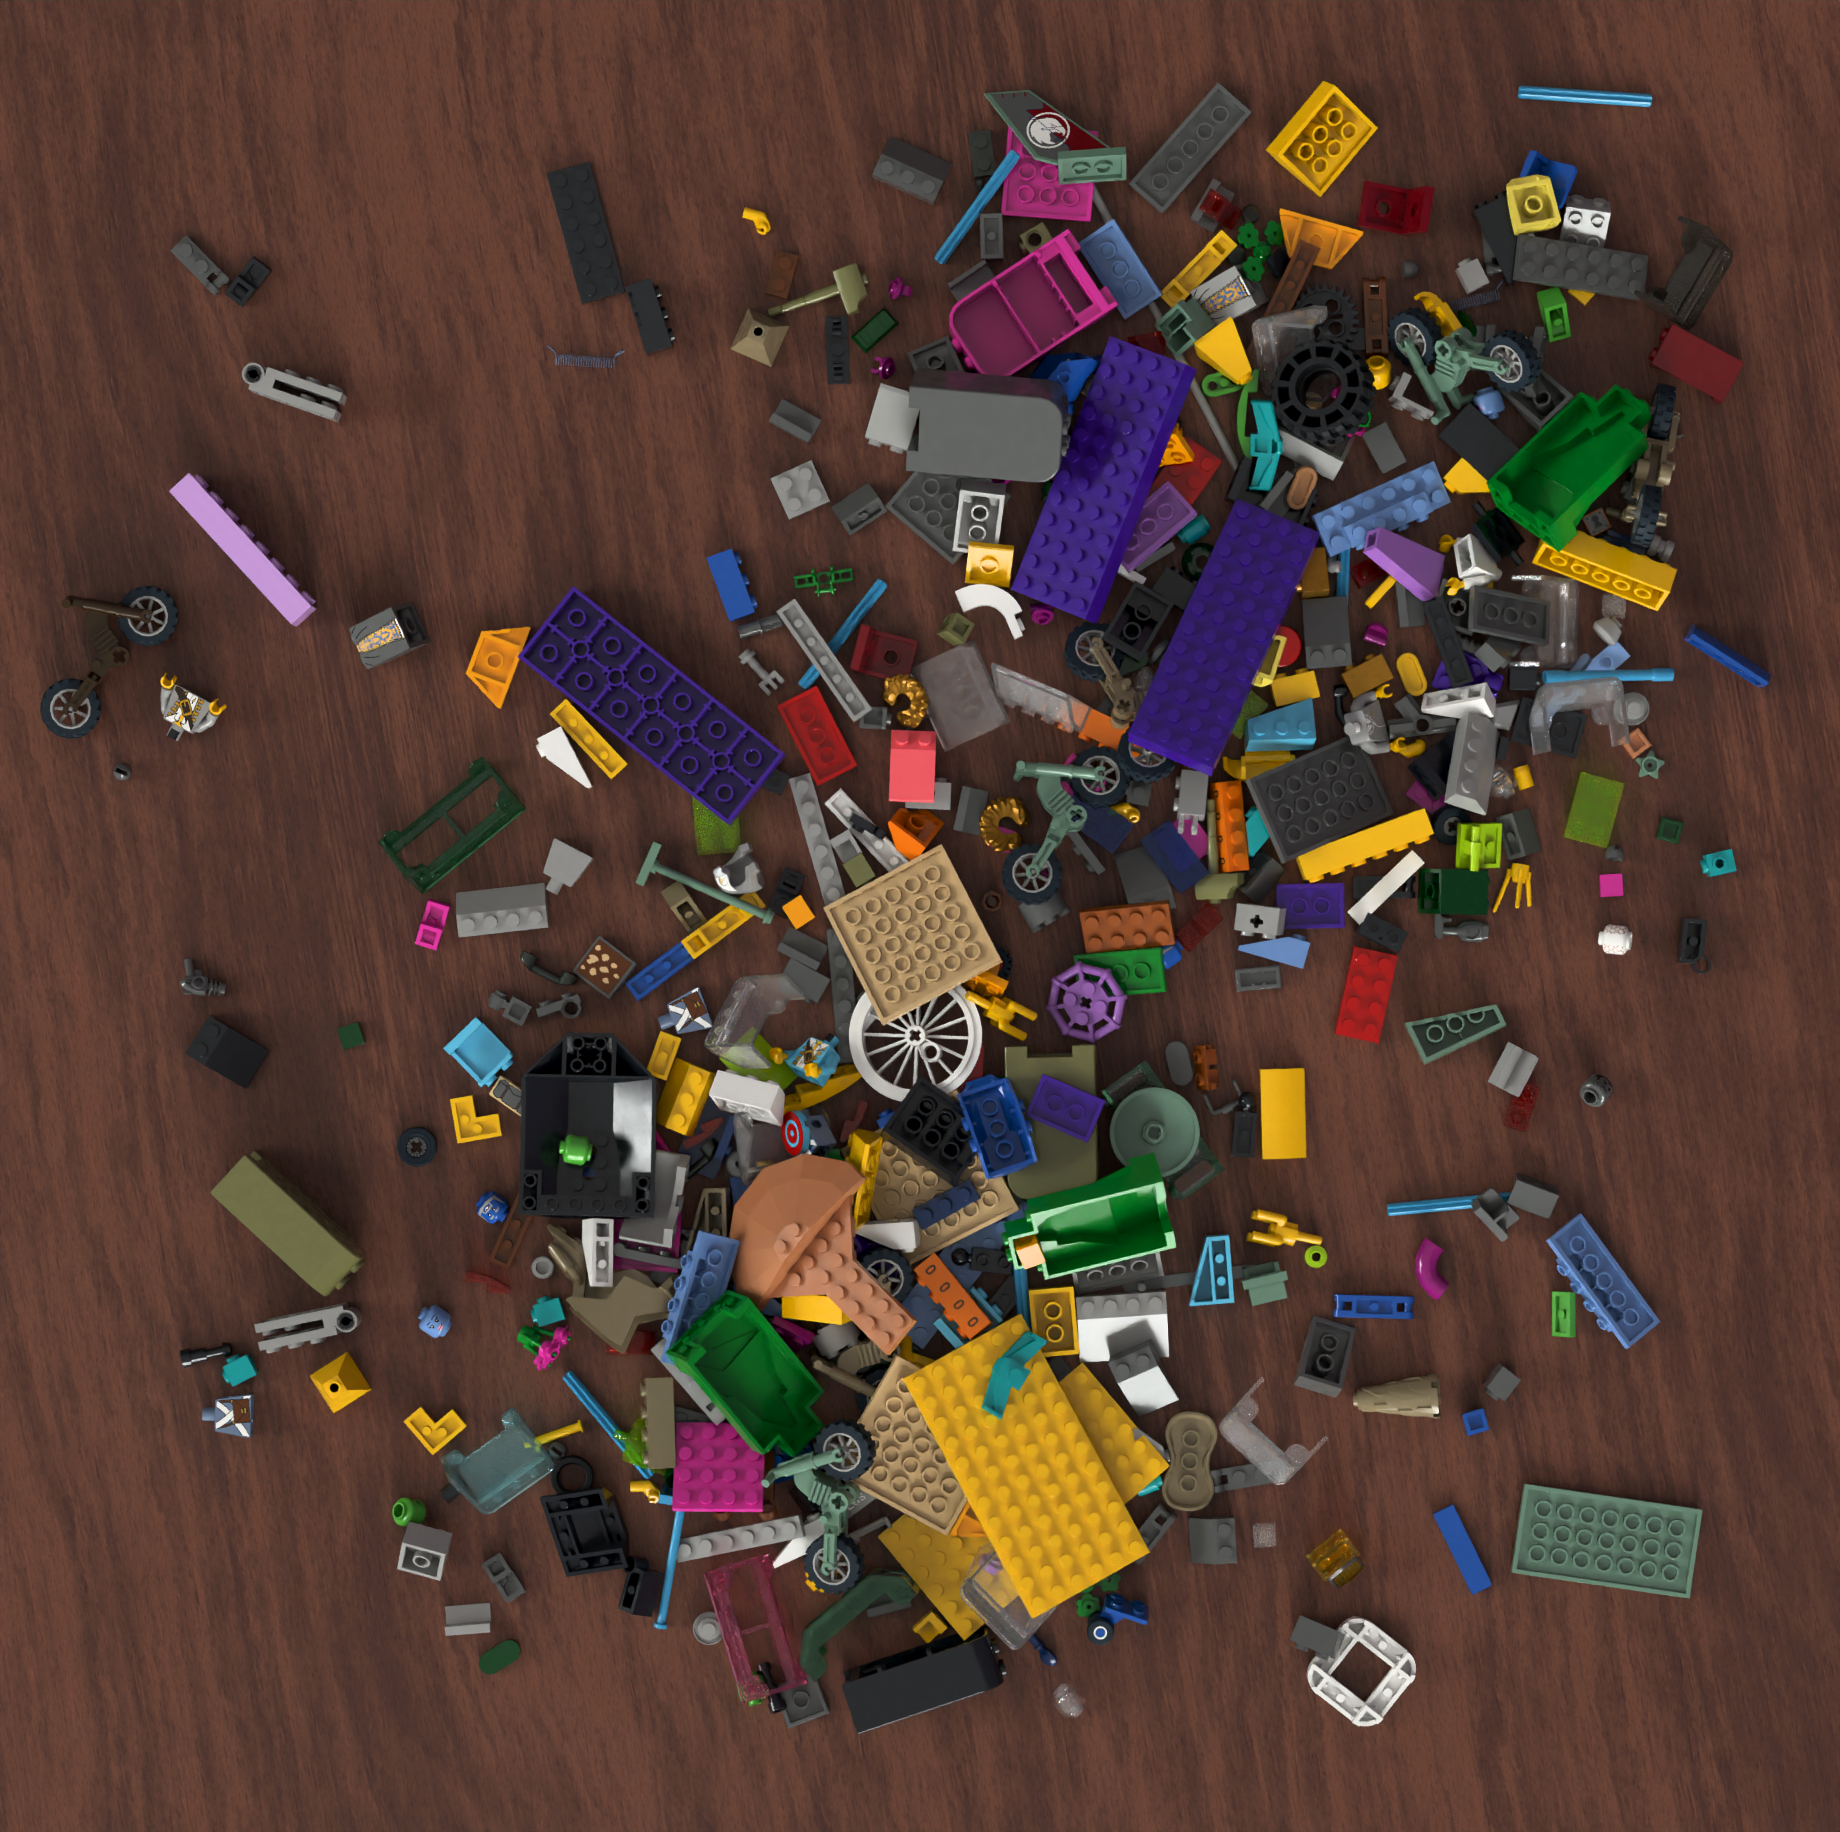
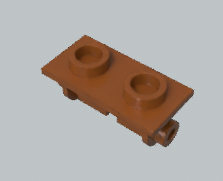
M1213 1044L1194 1046L1193 1061L1196 1066L1195 1084L1197 1085V1090L1217 1089L1219 1084L1218 1070L1210 1069V1065L1217 1064L1216 1049H1214Z

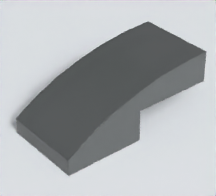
M501 1552L481 1564L506 1603H510L526 1592L525 1587Z

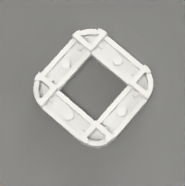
M1352 1616L1343 1621L1336 1629L1345 1634L1336 1659L1328 1657L1326 1661L1315 1656L1308 1666L1307 1679L1310 1687L1316 1694L1350 1719L1352 1723L1357 1726H1372L1379 1724L1384 1719V1715L1407 1686L1414 1681L1416 1664L1407 1649L1374 1623L1363 1617ZM1357 1641L1361 1642L1392 1667L1365 1702L1331 1676Z

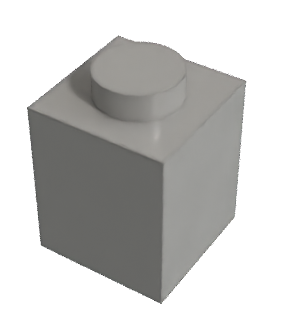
M1467 258L1458 263L1459 268L1455 272L1467 295L1489 283L1478 258L1473 261L1471 258Z

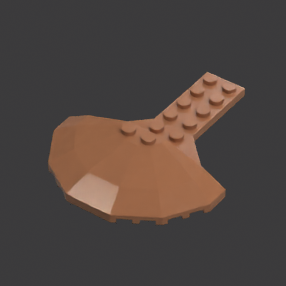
M802 1154L763 1168L734 1205L729 1238L740 1241L732 1269L737 1293L749 1297L760 1312H762L772 1298L826 1294L886 1355H890L918 1320L856 1259L853 1237H855V1218H852L853 1195L867 1178L849 1161L812 1154Z

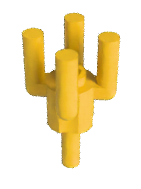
M970 990L965 994V999L984 1008L983 1015L990 1019L992 1026L1021 1041L1026 1039L1027 1033L1009 1024L1013 1020L1015 1012L1032 1021L1037 1018L1036 1012L1007 997L999 999L996 996H992L987 1000Z
M1261 1209L1253 1210L1251 1213V1219L1270 1224L1267 1234L1256 1231L1248 1232L1246 1241L1270 1247L1282 1244L1293 1246L1296 1240L1321 1245L1322 1243L1321 1236L1298 1231V1224L1287 1222L1285 1215Z

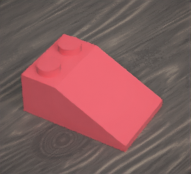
M891 730L889 801L934 803L936 731Z

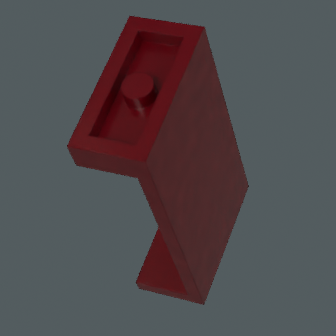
M1674 324L1669 329L1665 327L1659 337L1662 342L1658 348H1653L1648 357L1651 360L1649 367H1657L1713 397L1712 401L1721 404L1744 362Z

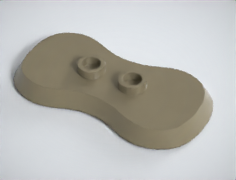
M1187 1411L1174 1415L1169 1420L1165 1431L1166 1442L1170 1452V1466L1163 1480L1162 1493L1166 1503L1177 1510L1196 1511L1203 1509L1210 1503L1214 1494V1482L1210 1473L1209 1463L1211 1453L1217 1441V1427L1210 1416L1200 1412Z

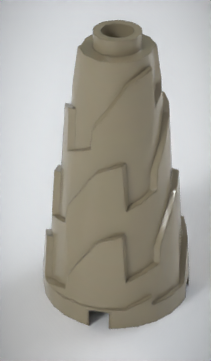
M1438 1373L1392 1381L1381 1385L1361 1387V1389H1357V1393H1353L1354 1407L1358 1406V1409L1362 1410V1412H1382L1439 1419L1441 1418V1410H1439L1441 1396Z

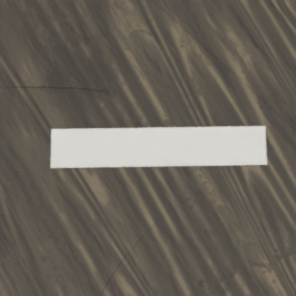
M1412 850L1364 895L1348 913L1360 925L1368 912L1372 914L1424 864L1422 859Z

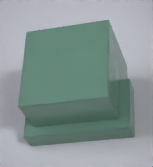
M1192 298L1188 302H1185L1183 299L1179 301L1154 326L1167 341L1166 346L1177 358L1191 348L1195 341L1213 329L1216 324L1197 301Z
M1277 1260L1242 1268L1244 1279H1241L1242 1287L1244 1290L1247 1289L1252 1306L1288 1298L1284 1285V1280H1288L1287 1272L1285 1269L1280 1270Z

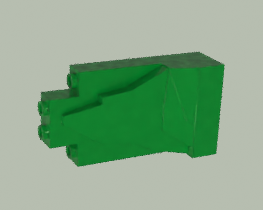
M1617 384L1598 401L1592 395L1587 396L1580 392L1486 482L1496 508L1560 552L1578 534L1576 527L1591 503L1649 448L1646 440L1647 435L1641 430L1652 419L1648 403L1643 399H1637L1627 388L1622 389Z
M1155 1153L1129 1158V1166L1092 1184L1027 1199L1028 1209L1024 1210L1026 1217L1004 1223L1006 1232L1001 1234L1004 1246L1009 1245V1248L1005 1249L1008 1262L1013 1261L1015 1270L1024 1268L1016 1252L1013 1239L1036 1234L1046 1262L1037 1265L1038 1272L1043 1271L1045 1280L1176 1248L1174 1232L1165 1200L1167 1198Z
M727 1289L665 1352L680 1372L691 1376L754 1452L764 1455L776 1444L784 1454L794 1458L804 1450V1447L811 1439L817 1437L820 1430L824 1427L823 1423L810 1409V1406L819 1400L824 1390L749 1297Z

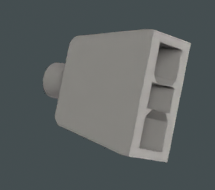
M554 838L543 871L544 874L551 877L546 890L558 895L563 884L573 887L594 858Z

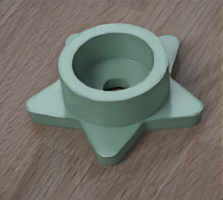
M1650 750L1646 757L1636 758V762L1641 767L1639 777L1649 774L1655 779L1658 778V769L1665 762L1657 759L1653 750Z

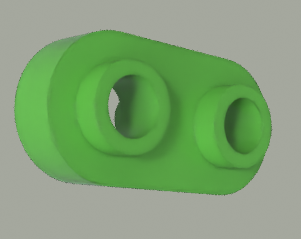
M1220 372L1207 375L1201 384L1203 393L1208 397H1218L1237 392L1244 387L1241 383L1238 385L1232 384L1230 379ZM1214 382L1217 388L1210 390L1208 384Z

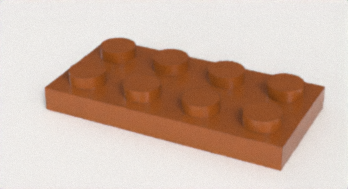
M1169 900L1080 909L1079 912L1086 954L1175 945L1176 942Z

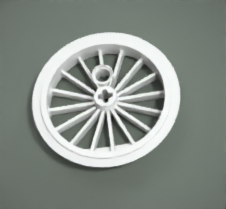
M961 985L948 991L954 1000L926 1026L925 1024L938 997L931 1000L921 1024V1006L916 1008V1024L911 1011L907 1013L911 1026L902 1016L899 1017L908 1029L892 1022L888 1023V1025L905 1032V1034L866 1033V1030L876 1019L879 1020L866 992L862 995L851 1017L849 1046L856 1068L872 1088L888 1098L902 1102L911 1089L901 1088L898 1086V1083L914 1048L913 1086L918 1080L919 1053L925 1062L932 1084L946 1094L954 1091L967 1079L980 1054L982 1025L975 1004L965 999L966 990ZM958 1002L964 1012V1017L928 1030ZM962 1021H967L968 1036L929 1035ZM914 1031L918 1033L921 1032L919 1034V1037L921 1038L919 1041L912 1040L914 1038ZM866 1036L905 1038L869 1053L867 1052ZM929 1038L968 1040L965 1055L963 1056L929 1040ZM907 1043L878 1071L875 1069L870 1056ZM930 1046H934L937 1049V1055L932 1059H929L926 1055V1050ZM909 1048L894 1083H890L881 1076V1073ZM942 1050L963 1059L954 1073L941 1060ZM939 1062L950 1076L937 1084L930 1063Z

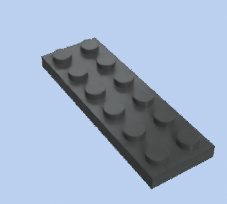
M1217 83L1132 179L1129 186L1163 214L1252 112L1221 84Z
M1519 234L1517 236L1513 280L1642 301L1644 300L1648 256Z

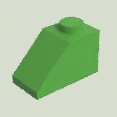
M1559 287L1537 292L1539 310L1549 342L1571 337L1567 305Z

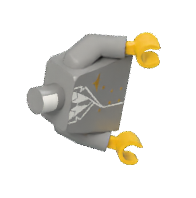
M1389 684L1379 685L1375 692L1371 690L1355 697L1350 706V711L1344 714L1346 723L1344 731L1349 735L1351 744L1360 746L1368 754L1387 753L1390 750L1399 753L1407 748H1401L1398 745V742L1405 740L1403 737H1399L1391 743L1388 742L1390 741L1380 702L1377 698H1388L1393 695V693H1384V688L1390 686Z

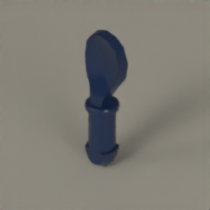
M1025 1628L1023 1635L1032 1643L1035 1650L1039 1649L1041 1660L1049 1666L1056 1665L1057 1657L1044 1646V1642L1036 1636L1033 1629Z

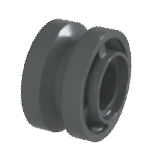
M1166 637L1164 641L1161 640L1149 656L1151 657L1148 661L1149 664L1154 665L1157 663L1159 668L1171 642L1169 638Z

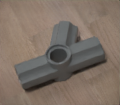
M1410 693L1393 704L1402 718L1386 720L1389 740L1399 737L1406 738L1454 732L1457 725L1456 718L1422 713L1421 708ZM1418 720H1423L1427 726L1424 732L1417 729L1416 723Z

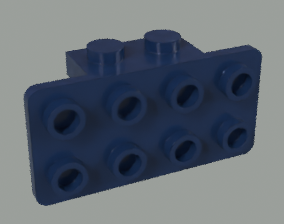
M708 1096L693 1137L684 1135L678 1153L691 1156L690 1168L704 1155L700 1148L714 1138L718 1143L715 1156L697 1172L713 1179L718 1174L724 1156L728 1157L734 1145L730 1143L733 1135H738L742 1123L738 1122L740 1115L721 1111L710 1096Z

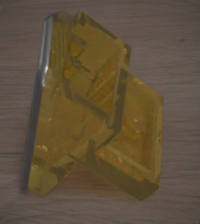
M1341 1528L1306 1555L1325 1582L1329 1581L1335 1588H1340L1353 1580L1365 1567L1364 1562L1359 1557L1361 1555Z

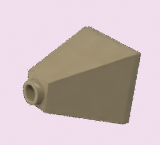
M748 308L731 346V350L772 367L790 326ZM758 331L763 332L760 336H756L755 333Z

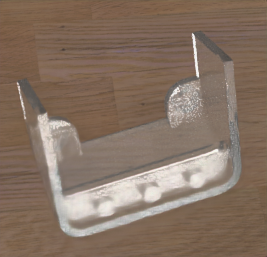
M1545 575L1512 576V581L1524 582L1522 591L1525 596L1551 601L1549 645L1540 646L1532 644L1525 646L1521 652L1522 662H1510L1509 666L1572 669L1577 661L1579 588L1576 580Z
M1616 677L1547 683L1540 686L1529 717L1533 755L1552 751L1549 727L1552 723L1551 713L1590 709L1591 717L1596 724L1609 725L1612 747L1631 743L1624 688L1621 680Z
M786 974L743 976L734 983L704 1041L705 1047L711 1053L743 1069L770 1068L772 1064L753 1044L768 1015L782 1013L786 1008L788 1000H804L806 995Z
M1261 1377L1220 1421L1219 1432L1272 1483L1283 1485L1301 1469L1328 1438L1326 1436L1322 1437L1310 1451L1299 1444L1290 1446L1285 1452L1278 1448L1251 1422L1258 1414V1405L1250 1395L1265 1380Z

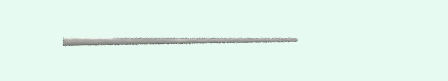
M1094 184L1093 201L1104 223L1107 224L1113 218ZM1153 301L1148 307L1155 321L1158 322L1163 315L1156 301ZM1173 354L1176 361L1188 365L1183 354L1177 358ZM1194 376L1190 388L1235 473L1239 461Z

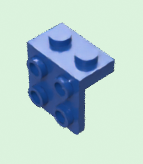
M1530 150L1519 178L1536 174L1550 177L1558 209H1561L1564 206L1578 169L1573 165L1549 160L1539 152Z

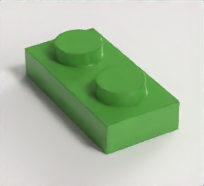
M1552 1291V1336L1575 1337V1292Z

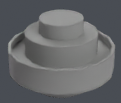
M1635 692L1626 693L1621 696L1615 708L1619 720L1631 726L1645 721L1650 710L1646 698Z
M713 1611L701 1613L693 1624L695 1638L705 1645L718 1643L726 1632V1623L723 1617Z

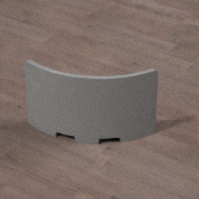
M656 1149L654 1218L624 1219L619 1234L620 1239L672 1248L678 1229V1214L682 1212L685 1198L683 1197L685 1183L688 1181L690 1155Z

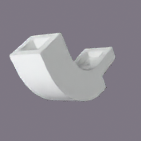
M975 584L955 591L963 613L980 606L993 607L1003 614L1014 640L1023 636L1024 625L1020 618L1016 619L1014 616L1021 613L1022 609L1017 601L1003 589L987 584Z

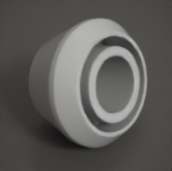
M1604 617L1594 622V631L1609 646L1615 645L1622 633L1620 630L1622 625L1614 617L1611 619Z

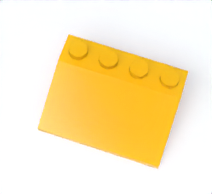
M1322 81L1266 151L1304 185L1321 197L1378 128L1335 85Z
M857 1129L853 1134H850L848 1139V1147H851L850 1154L845 1158V1161L851 1162L867 1178L853 1195L852 1218H855V1232L870 1219L883 1137L880 1136L881 1133Z

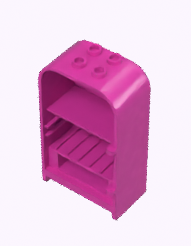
M1070 229L1065 230L959 300L953 306L949 316V330L953 337L951 343L958 354L963 352L965 355L964 363L970 372L975 371L977 374L1011 375L1015 377L1117 310L1119 304L1107 286L1099 290L1077 258L1081 247Z

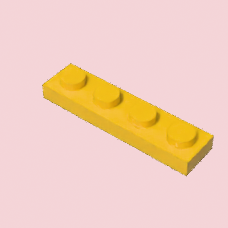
M567 699L550 713L611 780L628 765Z

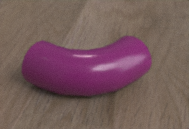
M1425 1238L1415 1257V1273L1420 1286L1430 1297L1437 1300L1449 1284L1439 1274L1437 1269V1261L1443 1250Z

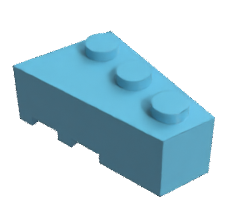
M1310 698L1248 719L1244 729L1246 752L1313 750L1316 741L1313 699Z
M1228 1233L1205 1235L1188 1305L1234 1303Z

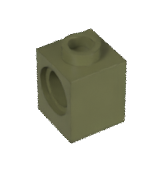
M1041 222L1021 234L1018 245L1024 255L1027 253L1031 254L1053 238L1044 223ZM1036 235L1041 239V244L1031 246L1028 239Z
M958 612L946 616L937 635L953 646L965 643L975 624Z
M862 853L843 864L856 887L860 885L862 887L872 882V878L876 876Z

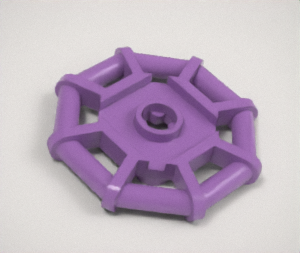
M1077 961L1074 966L1052 977L1048 1005L1045 1007L1061 1030V1035L1082 1039L1094 1044L1097 1040L1115 1029H1120L1125 1000L1128 998L1112 975L1111 969H1104ZM1085 973L1101 978L1099 981H1091L1086 978ZM1074 975H1079V981L1069 985L1065 982ZM1104 981L1107 982L1114 995H1109L1103 986ZM1061 987L1066 991L1063 998L1064 1002L1057 1003ZM1082 997L1092 1000L1090 1008L1082 1005ZM1111 1001H1116L1112 1017L1108 1014V1007ZM1058 1009H1065L1071 1019L1069 1024L1066 1023ZM1103 1018L1108 1021V1024L1095 1031V1023ZM1075 1023L1079 1025H1086L1088 1026L1089 1032L1075 1029L1072 1027Z

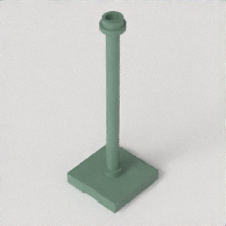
M653 841L635 883L645 886L650 872L654 874L658 872L762 918L763 924L771 923L775 914L774 911H771V908H768L766 911L660 864V861L656 859L662 844Z

